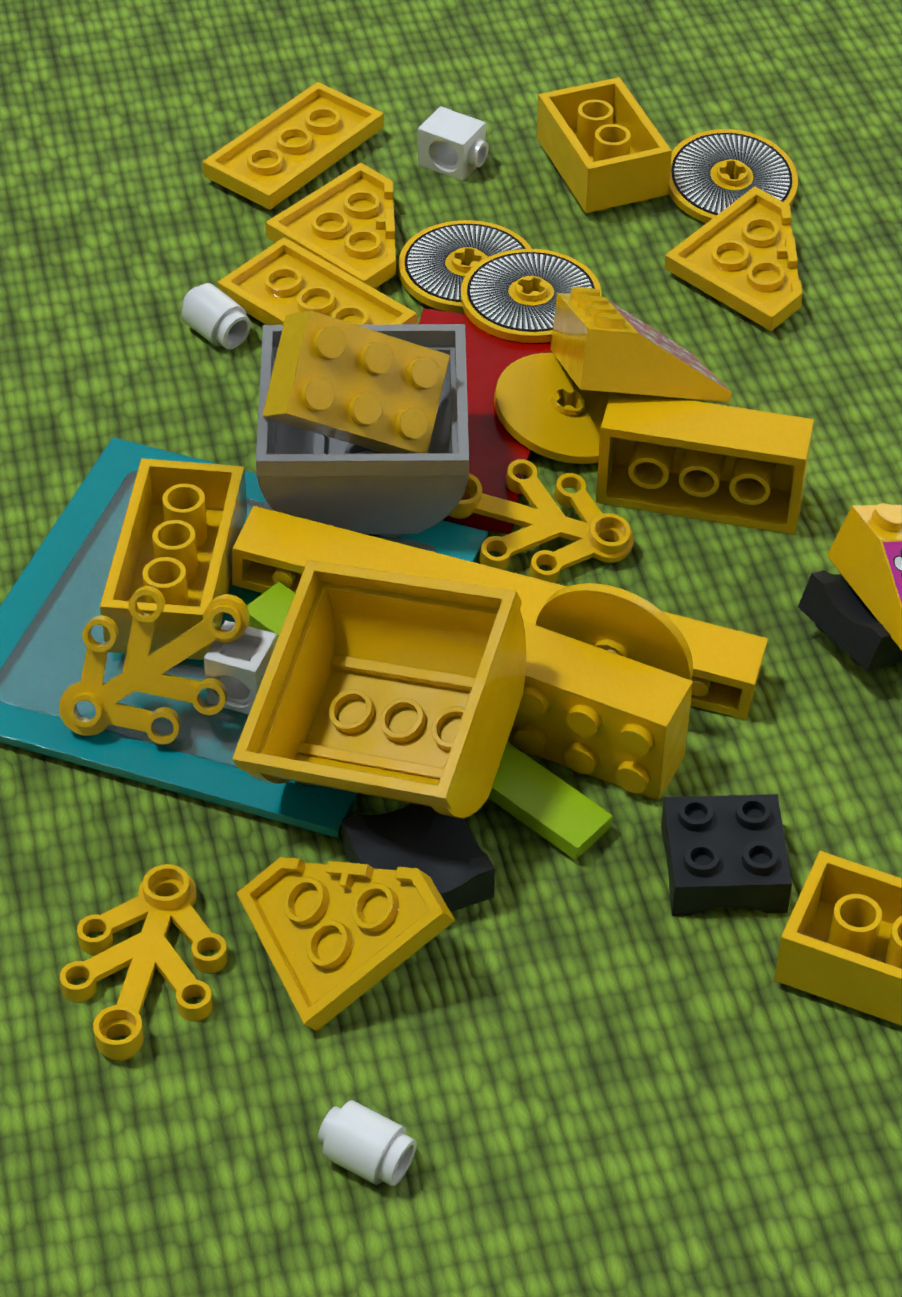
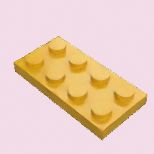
M316 82L202 161L203 176L271 210L384 128V113L320 82Z
M285 237L217 282L219 290L242 306L247 314L266 325H283L286 315L308 310L355 325L418 324L417 313Z

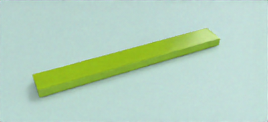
M278 581L247 605L250 614L248 626L276 633L278 639L295 592ZM507 742L488 798L576 861L611 828L613 815Z

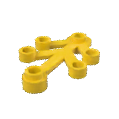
M518 459L509 464L505 483L512 492L524 494L532 507L483 494L480 481L469 473L466 490L461 498L463 500H460L455 509L449 514L453 518L462 519L470 516L472 513H477L525 527L503 537H488L482 542L479 556L480 563L501 570L508 567L511 556L555 538L562 537L575 541L554 552L541 550L532 556L529 576L552 583L557 582L561 570L592 557L608 563L621 561L630 554L634 544V535L629 523L617 514L602 513L586 491V482L580 475L575 473L562 474L557 479L554 498L561 506L574 508L582 521L565 517L537 477L538 471L536 466L524 459ZM523 474L527 476L528 479H519L515 475ZM564 488H573L577 492L569 493ZM498 551L502 553L503 556L495 557L490 555L488 552ZM547 565L550 566L553 570L544 571L540 569L538 566Z
M140 587L129 600V611L133 620L123 672L105 683L104 677L108 650L117 641L119 629L116 622L108 616L100 615L93 617L86 624L82 632V639L87 649L81 681L71 684L60 698L59 714L63 723L71 731L85 736L98 734L108 725H114L146 732L148 737L158 744H168L174 741L181 729L179 714L168 707H160L155 711H149L119 703L120 700L134 691L193 703L195 709L204 715L217 714L222 710L227 700V689L221 681L214 678L198 681L165 674L164 672L215 640L222 643H230L239 639L249 624L250 614L247 605L243 600L234 595L224 594L215 597L205 609L203 621L150 654L156 619L161 615L165 607V599L163 594L155 587ZM144 595L152 597L157 605L156 611L153 613L142 612L137 605V599ZM221 612L229 613L235 620V626L230 630L220 629L215 623V616ZM96 625L106 627L110 633V640L104 643L97 642L92 637L91 628ZM205 688L214 689L219 694L220 701L217 704L208 705L201 700L200 691ZM80 701L91 702L96 709V715L93 717L82 716L77 710V703ZM160 717L169 719L173 724V731L168 734L158 732L154 727V720Z
M163 864L152 868L146 873L143 881L140 883L138 896L101 915L92 914L80 920L76 929L79 947L83 952L95 956L85 961L68 963L60 972L59 979L63 996L72 1002H84L95 995L98 981L129 966L117 1004L100 1011L93 1022L96 1047L102 1055L111 1060H128L143 1045L144 1032L140 1014L156 968L175 992L177 1011L183 1019L192 1022L201 1021L207 1018L213 1010L210 986L195 978L166 939L172 921L191 943L192 962L198 971L207 974L216 973L227 964L226 941L221 935L212 933L193 908L197 899L196 885L185 870L179 866ZM145 919L140 933L112 947L114 942L113 933ZM96 931L104 933L96 938L87 936ZM206 950L218 951V953L212 956L201 955ZM77 978H84L87 980L85 983L80 985L70 984L72 980ZM192 997H200L204 999L197 1004H189L185 1002L186 1000ZM118 1036H126V1038L121 1040H112Z

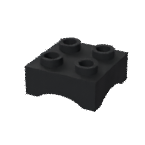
M825 570L811 573L798 608L815 623V626L821 632L834 640L849 654L854 663L863 667L866 671L902 662V650L841 574H831Z
M778 794L664 797L661 831L667 858L672 916H692L702 911L723 907L751 908L767 914L788 913L792 880Z
M413 803L389 813L378 815L359 814L342 820L343 850L350 863L368 864L376 869L397 870L398 867L418 868L431 877L450 912L494 898L495 868L488 855L482 851L474 840L464 818L442 815L431 806Z

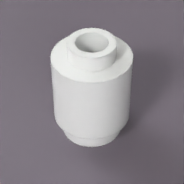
M206 283L194 287L183 299L182 320L214 346L234 349L247 338L251 329V320L247 317L246 310L213 284Z
M353 1100L348 1101L342 1108L334 1106L324 1118L318 1133V1140L323 1142L322 1156L375 1185L380 1184L382 1181L391 1186L398 1184L409 1168L417 1146V1141L406 1135V1128Z

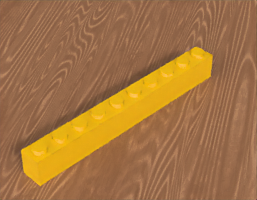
M253 506L232 548V585L264 593L278 581L293 592H296L307 561L313 560L517 591L522 601L520 611L523 621L536 625L537 617L546 601L554 593L567 587L258 506ZM662 611L681 631L692 654L693 675L691 681H693L690 706L747 720L768 638Z

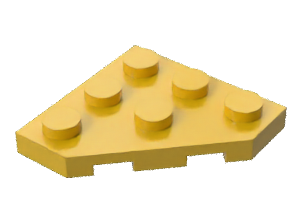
M363 163L357 164L265 222L266 237L276 243L285 237L374 289L396 275L393 181Z
M756 186L665 255L666 270L770 331L774 330L802 307V287L798 276V259L795 238L792 234L790 205Z
M280 857L237 892L303 1024L315 1031L322 1028L455 921L431 877L418 868L398 867L397 870L376 869L368 864L328 861V864L306 863L300 858Z

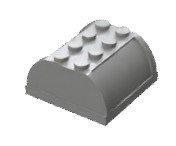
M465 324L358 325L450 355L428 453L384 454L262 417L283 325H263L256 475L260 490L270 507L277 512L362 534H379L386 538L398 537L401 534L421 533L447 517L460 502L466 490L469 476Z

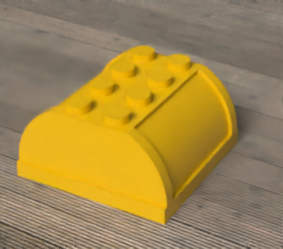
M308 560L232 760L240 770H245L251 777L260 781L282 784L291 780L431 806L442 815L457 818L471 816L482 807L490 795L524 692L526 637L520 611L522 601L517 591Z

